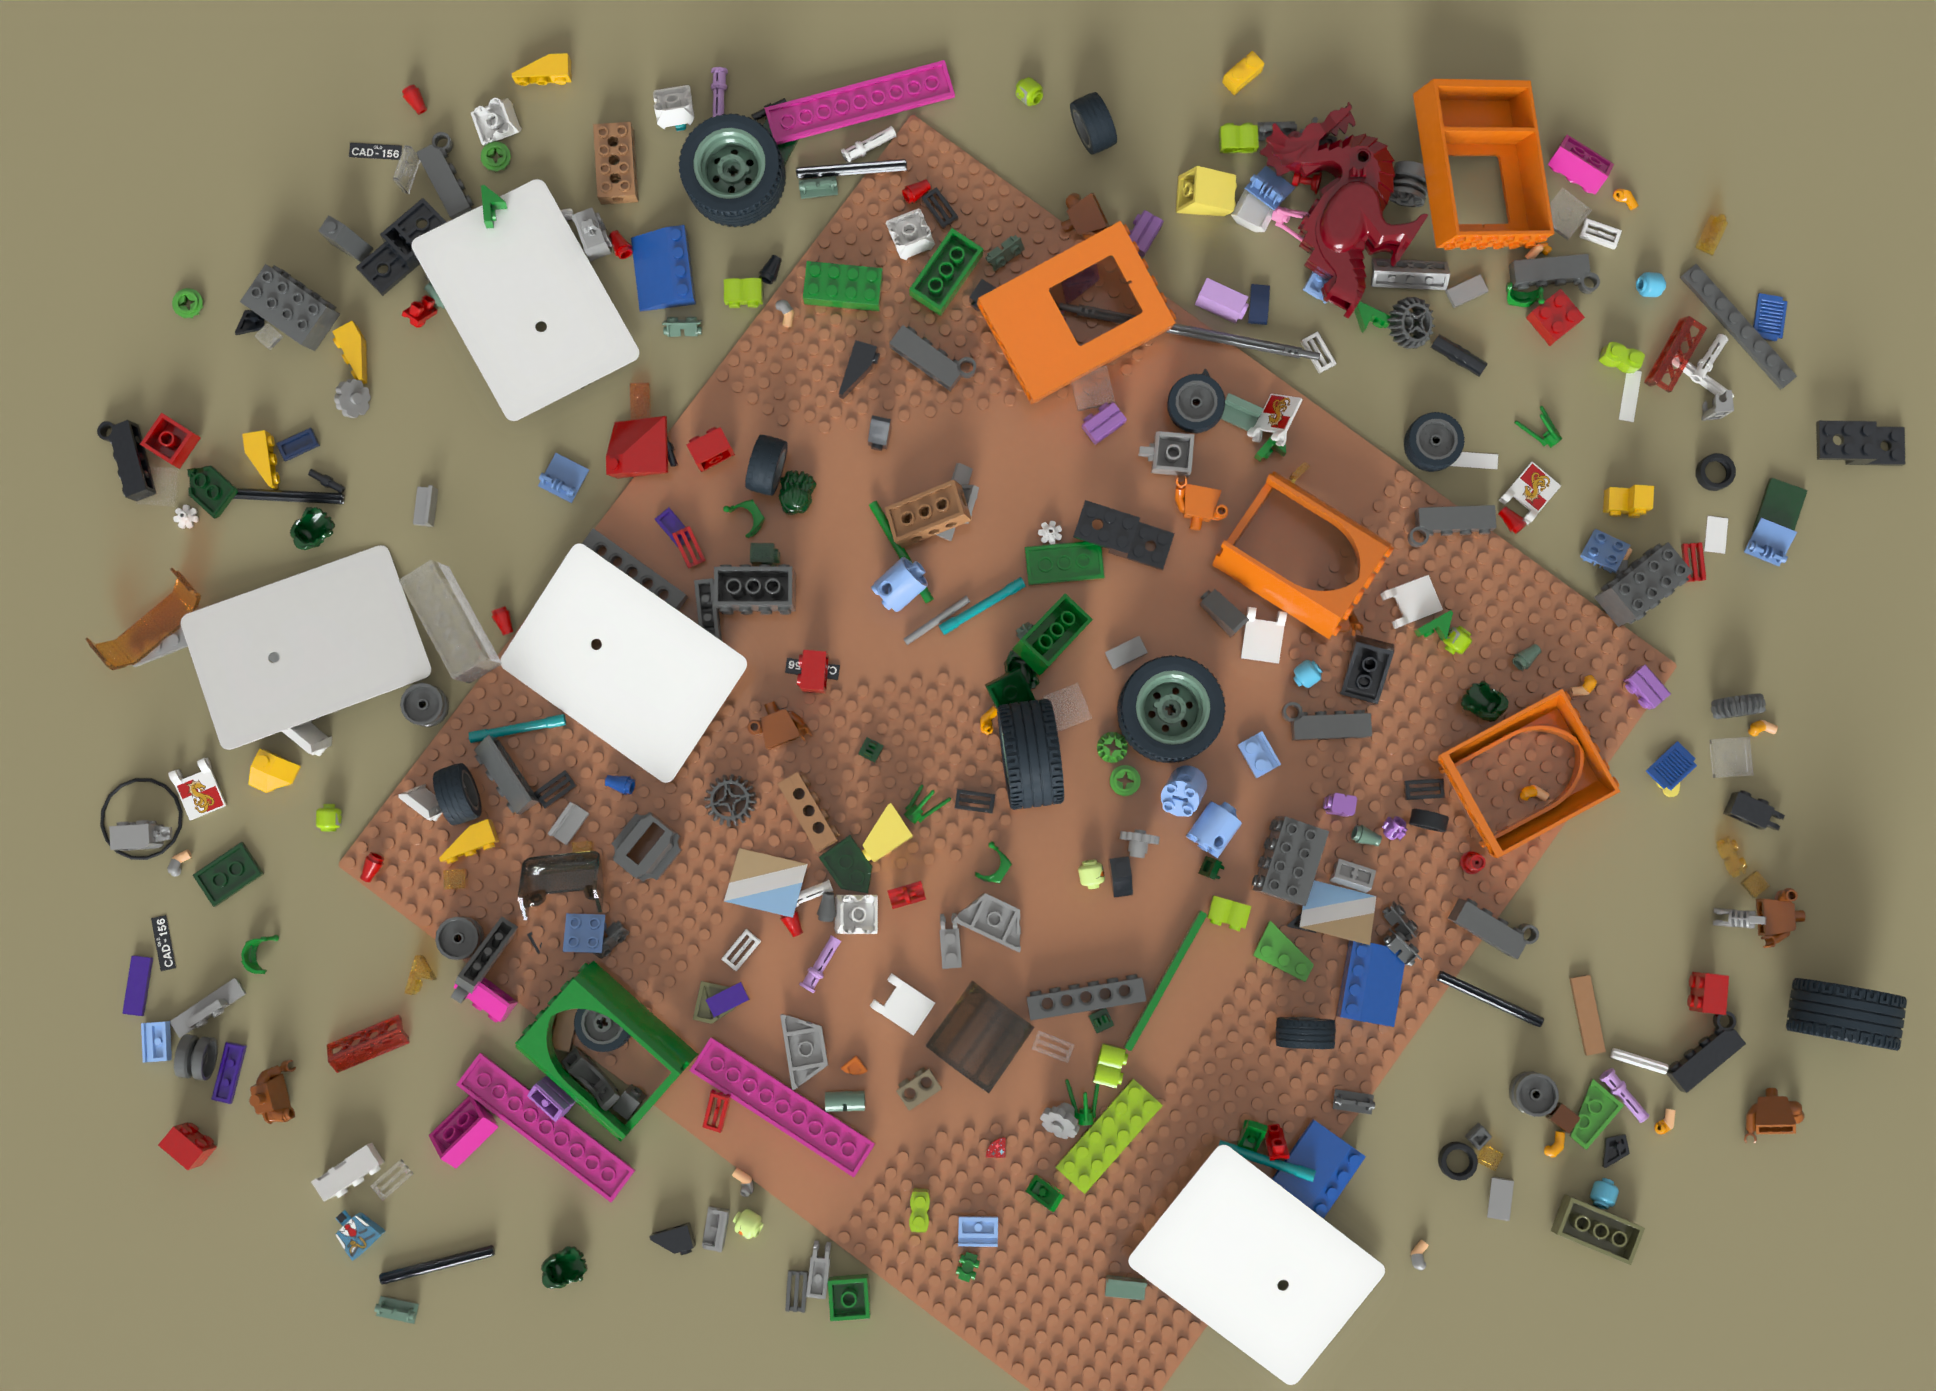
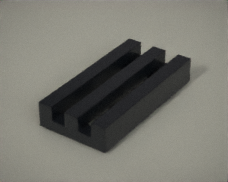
M937 187L921 197V200L942 229L952 224L954 220H958L957 214ZM934 194L937 195V197H938V198L940 199V201L943 203V205L945 206V208H946V209L948 210V212L951 214V216H952L951 218H949V217L947 216V214L945 213V211L942 209V207L939 205V203L937 202V200L934 198V196H933ZM928 198H930V200L936 206V208L941 213L943 218L946 220L945 222H943L941 217L938 215L933 206L927 200Z
M564 770L536 790L534 795L541 802L544 809H546L577 787L568 772ZM566 777L564 781L559 783L557 786L552 788L543 796L540 795L542 792H544L546 789H548L553 784L558 782L560 779ZM568 782L571 784L566 789L561 791L559 794L554 796L552 799L545 802V799L547 797L552 795L554 792L559 790Z
M1443 778L1404 781L1405 800L1445 798ZM1439 783V787L1410 788L1409 786L1410 784ZM1440 790V794L1410 796V792Z
M957 789L954 809L993 814L995 794ZM960 794L991 798V801L960 798ZM959 802L990 805V808L985 809L978 807L959 805Z

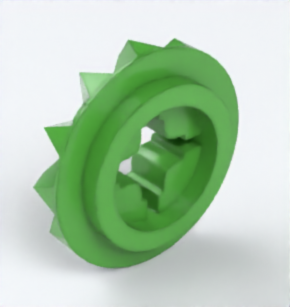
M491 142L482 149L481 162L489 171L497 172L504 170L507 165H510L511 154L505 144ZM496 151L499 156H502L498 158L497 163L492 158L495 156Z
M185 288L175 294L172 306L177 315L183 318H193V316L199 315L201 308H203V299L196 290ZM187 298L189 299V301L193 302L192 304H190V310L188 307L184 306V304L187 303Z
M1117 732L1104 734L1097 743L1099 756L1109 763L1119 762L1128 751L1125 738ZM1115 739V746L1120 748V750H1114L1112 755H1110V749L1104 745H1111Z
M1121 765L1115 768L1110 776L1111 788L1115 793L1122 796H1129L1135 793L1141 783L1138 771L1129 765ZM1125 772H1127V779L1133 782L1127 783L1125 789H1123V782L1117 779L1123 778Z

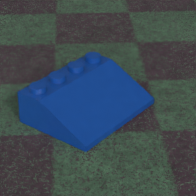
M685 225L664 227L632 237L631 243L640 312L695 305L696 299L691 258Z
M1349 940L1336 1016L1379 1025L1395 1026L1405 967L1404 962L1396 956L1401 949L1394 954L1384 945L1374 943L1367 945Z
M1313 1119L1289 1153V1159L1284 1160L1294 1165H1301L1316 1170L1313 1182L1280 1170L1276 1172L1272 1180L1324 1219L1366 1156Z

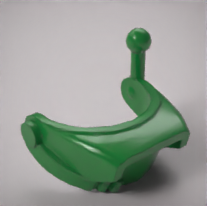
M1512 282L1506 284L1507 303L1509 305L1530 307L1537 300L1539 304H1544L1545 302L1543 298L1544 288L1542 286L1532 292H1519L1512 289Z
M753 499L731 507L724 506L723 510L725 512L731 513L740 507L751 512L753 527L745 535L746 538L749 539L760 531L765 517Z
M989 842L988 846L1000 855L1001 864L999 869L990 876H983L975 872V876L985 882L1000 884L1012 863L998 850L999 847L994 842Z
M278 935L261 936V938L245 942L241 953V962L247 971L254 974H265L267 972L266 969H262L258 965L256 951L261 942L268 940L278 941Z

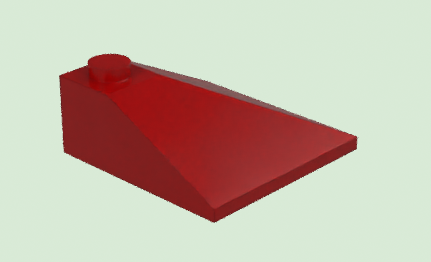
M667 416L614 422L606 453V475L619 479L668 473Z

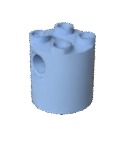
M902 557L874 582L871 589L883 599L881 602L888 610L892 608L898 612L928 586L927 580L923 575L926 571L919 562L915 561L912 563L905 557Z
M1184 765L1176 768L1170 775L1161 793L1163 809L1176 816H1191L1197 810L1207 789V780L1204 774L1193 766Z
M1210 801L1186 837L1194 843H1198V847L1205 852H1209L1218 858L1242 822L1237 818V810L1230 804L1224 802L1222 805H1218Z

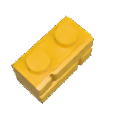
M1251 51L1246 55V58H1243L1224 74L1222 83L1235 96L1262 72L1265 64L1255 52Z

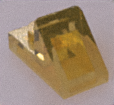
M415 955L404 992L408 995H416L417 992H420L423 984L421 978L437 979L423 955Z

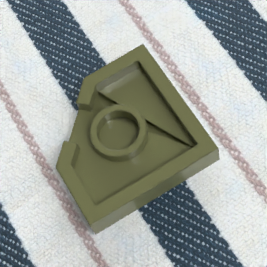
M701 981L693 1020L712 1024L734 1010L736 1007L714 1017L706 1002V999L730 987Z

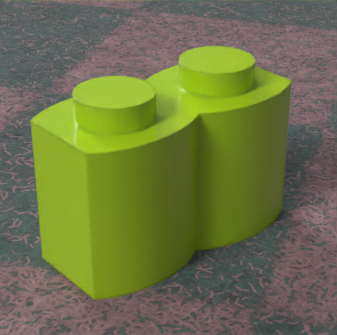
M1250 122L1243 123L1241 126L1234 125V123H1225L1220 127V153L1257 152L1259 148L1258 125H1253Z
M724 279L725 305H729V308H739L740 305H747L750 308L759 307V305L763 304L762 279Z
M1609 342L1602 348L1598 361L1605 366L1617 367L1620 371L1631 374L1641 368L1645 354L1637 349H1627L1620 343Z
M1213 895L1207 918L1211 919L1210 923L1221 926L1223 922L1230 924V929L1240 931L1241 928L1246 929L1252 906Z
M1102 1043L1093 1077L1094 1083L1117 1088L1118 1084L1121 1085L1124 1074L1121 1073L1122 1065H1126L1128 1059L1125 1048Z
M914 1188L910 1199L912 1211L909 1219L911 1232H926L928 1229V1209L930 1205L928 1189Z

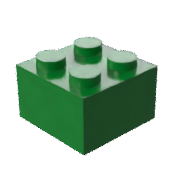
M868 1274L829 1277L830 1321L870 1319L871 1307Z

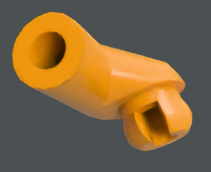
M1624 189L1614 191L1613 198L1616 201L1626 203L1630 211L1639 206L1631 191Z
M994 706L980 717V729L984 734H991L993 732L992 719L997 716V709Z
M1555 1131L1554 1144L1544 1148L1546 1156L1556 1157L1564 1149L1565 1132Z

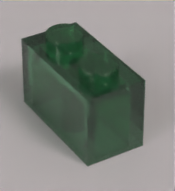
M751 543L750 563L753 567H759V565L763 564L777 567V563H780L779 549L776 548L774 543Z

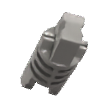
M1714 908V913L1729 914L1728 922L1715 920L1713 921L1714 926L1755 928V924L1766 925V917L1756 916V911Z

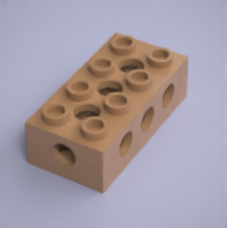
M632 123L593 124L598 200L601 205L639 202L635 134Z
M955 480L885 507L894 542L902 548L972 521L963 488Z
M796 772L779 782L778 786L816 852H820L839 841L837 836L840 834L835 825L829 824L828 819H830V816L825 808H820L818 805L821 801L816 792L810 791L808 786L811 784L806 775ZM804 790V797L798 800L796 797L797 792ZM813 806L815 809L814 814L807 816L806 809ZM819 823L824 824V831L822 833H817L815 830L816 825Z

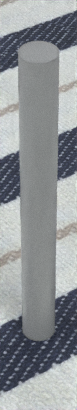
M967 596L963 597L903 640L909 645L970 603V600Z

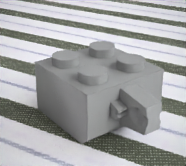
M589 208L571 216L584 246L583 249L590 261L612 254L609 248L612 247V243L606 233V227L599 212L595 213L593 208Z
M1158 431L1154 435V443H1150L1149 447H1139L1138 456L1148 457V461H1152L1151 473L1186 475V477H1189L1192 470L1195 435Z
M149 820L130 823L117 822V826H109L110 850L128 851L161 848L165 840L173 839L172 827H163V825L156 824V821Z

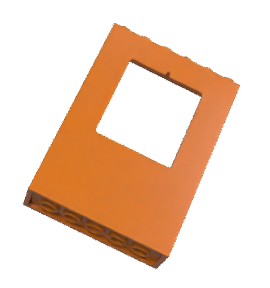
M1432 79L1413 93L1436 248H1444V250L1460 248L1461 250H1467L1476 247L1477 250H1482L1488 247H1493V249L1525 247V249H1531L1537 243L1545 242L1548 237L1554 235L1531 80ZM1448 156L1498 157L1508 224H1484L1482 226V224L1458 223Z
M1121 221L978 298L977 306L1031 405L1170 330L1176 324L1174 312L1171 309L1168 310L1165 304L1167 303L1166 297L1162 292L1159 293L1155 277L1153 275L1150 276L1146 260L1144 258L1141 259L1138 252L1140 250L1135 241H1131L1129 237L1130 231L1127 225H1123ZM1108 256H1113L1126 282L1131 281L1128 285L1142 313L1088 343L1079 346L1049 289Z

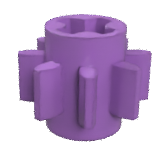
M1395 816L1393 819L1388 817L1382 826L1384 835L1390 840H1395L1396 838L1401 840L1408 830L1406 822L1398 816Z

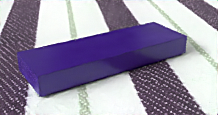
M131 956L122 1014L144 1016L153 963L152 957Z
M233 1042L225 1043L211 1100L228 1104L233 1103L247 1048L246 1045Z

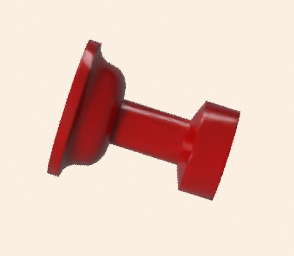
M1322 172L1315 174L1313 178H1303L1301 173H1294L1292 185L1298 186L1300 183L1310 185L1311 190L1317 195Z
M1474 851L1464 853L1460 859L1462 870L1468 874H1476L1486 865L1485 858Z

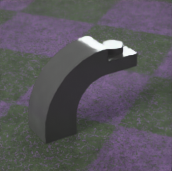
M576 1047L561 1061L566 1070L590 1090L603 1110L607 1111L620 1098L617 1093L618 1089L610 1078Z

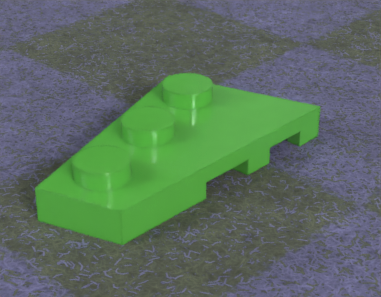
M1269 920L1253 952V956L1306 982L1314 964Z
M1592 1079L1578 1113L1580 1120L1571 1131L1570 1137L1587 1150L1624 1105Z

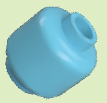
M1645 272L1636 281V289L1643 297H1659L1666 288V281L1663 275L1656 272Z
M1304 660L1294 668L1295 676L1293 679L1299 687L1303 685L1306 688H1310L1321 680V673L1323 671L1314 660Z
M1602 1178V1181L1599 1180L1593 1183L1590 1199L1596 1207L1608 1210L1609 1207L1615 1206L1619 1190L1612 1180Z

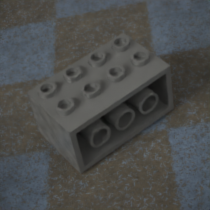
M265 264L240 300L242 304L300 345L316 351L340 316V313L335 311L336 306L321 298L319 294L308 289L302 282L294 279L289 273L275 265L270 267Z
M1669 542L1664 545L1659 543L1647 550L1640 559L1632 562L1629 568L1621 571L1615 576L1614 580L1600 588L1602 591L1594 597L1618 627L1627 622L1632 624L1636 620H1640L1647 614L1646 612L1649 609L1658 606L1661 603L1660 600L1670 596L1675 592V588L1682 586L1689 580L1688 576L1693 571Z
M726 564L714 567V606L724 615H732L734 611H739L743 615H752L753 611H759L762 615H771L772 611H778L782 615H790L791 611H796V572L792 566L786 564L778 565V567H771V565L766 564L759 565V567H751V565L746 564L740 565V567H732V565Z
M1276 816L1271 821L1269 830H1271L1270 836L1264 842L1265 852L1258 861V867L1260 868L1258 874H1255L1253 877L1252 890L1295 905L1306 906L1329 831L1286 816Z

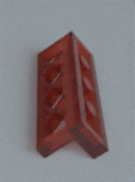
M1690 316L1679 319L1644 383L1648 386L1657 385L1668 393L1672 392L1707 327ZM1693 325L1699 329L1696 337L1691 338L1690 328ZM1687 341L1689 350L1687 353L1682 354L1681 344ZM1678 357L1680 366L1678 369L1673 370L1672 360ZM1667 373L1670 374L1671 378L1669 385L1661 381L1664 374Z
M397 1015L327 1044L328 1063L339 1073L409 1044V1037L403 1030L402 1018L400 1015ZM391 1025H397V1028L388 1031V1028ZM378 1031L375 1037L369 1038L372 1033ZM361 1039L358 1044L351 1046L354 1040ZM342 1046L339 1052L333 1054V1049Z

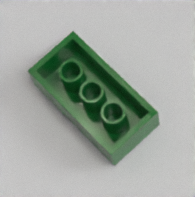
M951 228L910 287V296L939 316H942L982 258L983 248Z
M807 261L803 291L804 304L880 311L883 269Z
M1065 593L1020 639L1012 650L1040 676L1093 619Z

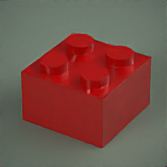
M1562 289L1558 290L1544 304L1539 305L1526 317L1549 346L1585 318Z
M161 413L140 445L180 469L201 437Z
M713 427L706 432L707 434L702 437H693L689 440L690 443L686 444L701 472L735 455L721 427Z
M803 650V655H799V666L802 670L801 674L797 676V685H799L803 692L826 694L829 661L827 651Z
M1692 972L1689 978L1691 992L1687 999L1689 1010L1726 1015L1729 976Z
M191 1122L173 1126L158 1144L160 1148L186 1170L202 1166L217 1148L213 1144V1139L201 1134L198 1131L199 1128Z

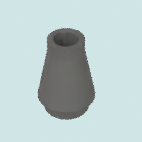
M823 892V897L817 911L818 920L823 922L834 921V917H836L834 893Z

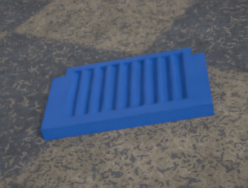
M1758 293L1753 324L1754 329L1764 340L1777 341V338L1782 339L1788 302L1783 301V297Z
M1677 741L1646 772L1663 789L1667 787L1669 790H1672L1697 766L1694 762L1696 758Z

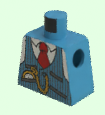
M344 1210L336 1217V1220L343 1226L336 1233V1237L352 1261L358 1258L386 1232L361 1212L352 1218Z

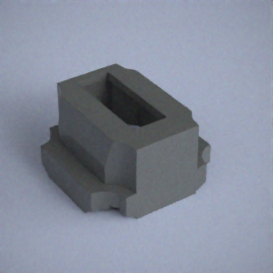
M651 812L646 815L635 814L612 842L615 849L613 861L633 877L643 882L649 878L658 880L682 851L679 846L681 836ZM654 822L665 832L638 865L627 854Z

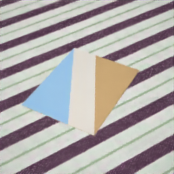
M739 848L724 902L793 918L808 864Z
M1314 880L1307 904L1302 907L1300 928L1370 945L1376 896Z

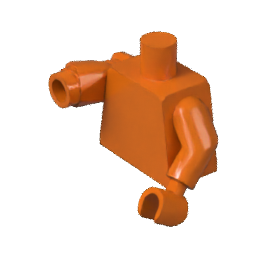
M1176 475L1175 502L1179 511L1183 513V517L1191 519V530L1201 531L1202 521H1219L1227 517V506L1223 504L1216 506L1222 490L1187 484L1186 475H1184V481L1179 482L1178 475Z

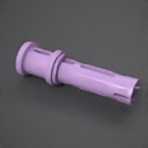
M723 67L711 69L713 74V83L711 84V90L713 91V117L724 114V94L727 90L726 75L728 74V69Z
M832 935L830 936L813 967L810 966L808 968L806 977L803 982L799 983L800 986L812 993L815 992L814 988L819 980L823 979V971L842 941Z
M1613 1068L1601 1074L1599 1079L1608 1085L1612 1094L1617 1095L1638 1119L1639 1123L1649 1118V1114L1627 1090L1626 1083L1618 1078Z

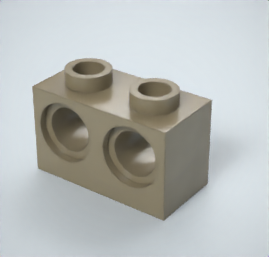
M923 1067L914 1073L916 1077L910 1081L906 1078L898 1084L899 1088L896 1092L909 1111L942 1089L930 1068L925 1070ZM929 1077L932 1080L931 1086H922L921 1079ZM907 1088L915 1090L916 1095L913 1098L905 1096L904 1091Z

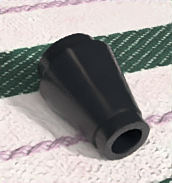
M772 255L759 271V278L764 283L771 285L777 280L782 259Z

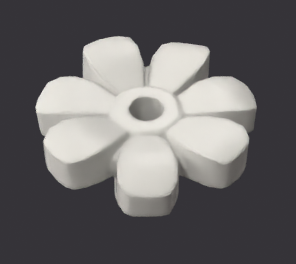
M183 505V510L181 508L175 510L178 515L173 517L174 522H179L178 527L182 529L185 527L191 529L194 526L192 522L197 523L199 521V517L194 516L197 514V510L195 508L190 509L189 505Z
M1050 521L1049 525L1046 522L1041 524L1043 529L1038 530V535L1043 536L1041 538L1042 543L1045 544L1049 541V544L1052 545L1055 544V539L1061 540L1062 535L1059 532L1062 531L1061 526L1055 527V521Z

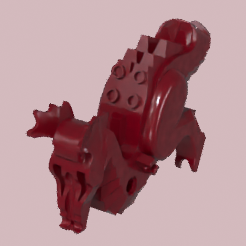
M1350 102L1347 103L1345 108L1341 107L1340 110L1330 112L1324 122L1310 123L1302 133L1293 131L1286 136L1278 125L1274 123L1272 125V134L1266 137V147L1259 152L1260 155L1267 157L1266 165L1275 168L1276 176H1282L1293 171L1301 173L1303 178L1313 173L1324 171L1331 173L1335 177V180L1319 191L1321 199L1316 198L1308 214H1306L1298 229L1300 232L1298 235L1304 238L1299 247L1310 254L1304 266L1328 281L1321 288L1323 300L1346 310L1344 317L1349 319L1359 304L1366 288L1365 279L1367 276L1364 271L1366 267L1363 263L1365 259L1363 255L1364 249L1368 255L1379 252L1391 253L1390 265L1394 267L1428 217V214H1421L1415 221L1404 224H1389L1384 220L1383 211L1388 205L1389 197L1394 192L1393 178L1395 177L1393 162L1395 160L1387 150L1388 145L1377 141L1378 138L1366 136V133L1358 136L1352 134L1343 141L1340 139L1332 144L1325 143L1320 145L1330 133L1337 136L1339 129L1343 134H1346L1348 123L1355 127L1356 124L1351 113L1352 105Z

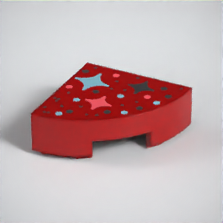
M1006 1137L998 1138L990 1144L986 1151L987 1158H1005Z

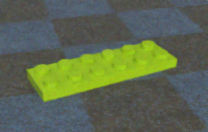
M1132 1079L1055 1168L1085 1194L1163 1105L1137 1081Z

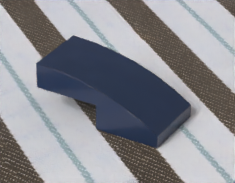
M1251 284L1248 323L1267 325L1270 285Z

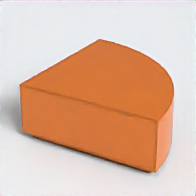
M857 1055L841 1067L844 1072L851 1075H861L868 1071Z

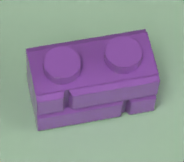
M1146 210L1141 215L1137 214L1133 221L1135 226L1132 231L1129 230V237L1132 242L1135 241L1140 250L1138 254L1141 257H1144L1164 222Z
M1106 402L1099 407L1097 414L1093 415L1091 413L1083 419L1082 429L1094 445L1098 444L1127 421L1114 402L1110 404Z
M1646 664L1638 667L1623 680L1626 683V689L1631 694L1635 693L1639 698L1638 703L1643 708H1648V710L1654 709L1671 695Z
M1341 793L1329 794L1327 797H1324L1323 808L1327 814L1343 817L1353 816L1356 810L1357 797Z
M548 1076L538 1081L527 1095L555 1122L565 1116L575 1103Z

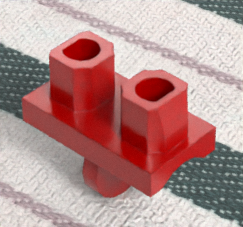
M425 295L421 301L411 303L410 307L405 309L401 316L410 318V324L420 328L425 325L426 320L437 314L438 309L433 307L435 300Z
M921 881L887 890L892 909L926 900Z
M1279 1124L1268 1125L1264 1140L1269 1160L1289 1159V1151L1283 1128H1280Z

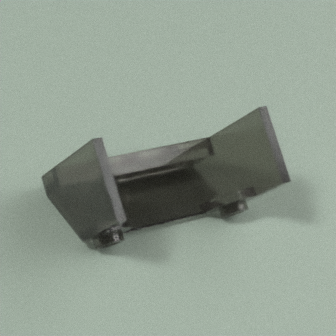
M597 851L536 856L527 858L522 863L518 901L524 920H528L530 906H539L544 903L547 894L584 890L587 899L595 900L598 913L602 912L604 885L601 858Z

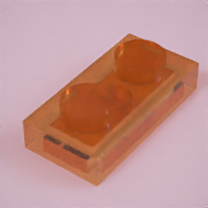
M630 383L631 420L651 418L649 383Z

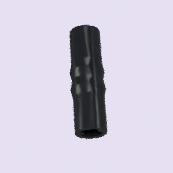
M1441 334L1437 336L1430 347L1480 377L1488 364L1469 350L1464 349Z

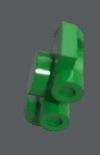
M967 1251L965 1255L961 1254L959 1262L962 1263V1267L958 1266L955 1273L959 1275L958 1279L969 1282L970 1279H975L977 1272H974L973 1269L974 1267H979L980 1260H977L978 1255Z

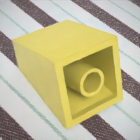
M1196 166L1179 175L1176 213L1226 216L1234 212L1236 206L1235 191L1237 188L1236 175L1201 166Z
M892 803L887 805L862 845L864 847L862 852L869 861L872 859L873 862H876L913 837Z

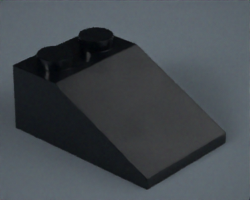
M1356 635L1340 694L1378 704L1393 658L1394 644Z

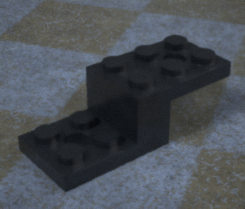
M422 198L380 234L384 243L357 265L356 269L384 296L420 265L412 249L413 240L447 222ZM420 221L427 222V226L424 228H418L417 224ZM381 266L388 267V271L386 273L382 274L378 272Z
M1819 420L1816 422L1817 460H1845L1846 465L1903 466L1906 464L1905 427H1877V421ZM1834 436L1840 437V445H1836L1833 442ZM1882 441L1888 444L1889 448L1887 451L1881 448Z
M1085 500L1073 538L1107 548L1110 554L1163 570L1175 533L1139 522L1140 517ZM1100 520L1103 523V527L1096 530L1093 528L1092 522ZM1148 541L1154 542L1156 549L1148 551L1145 548V543Z

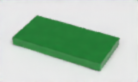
M1083 541L1025 547L1028 586L1105 578L1101 546Z

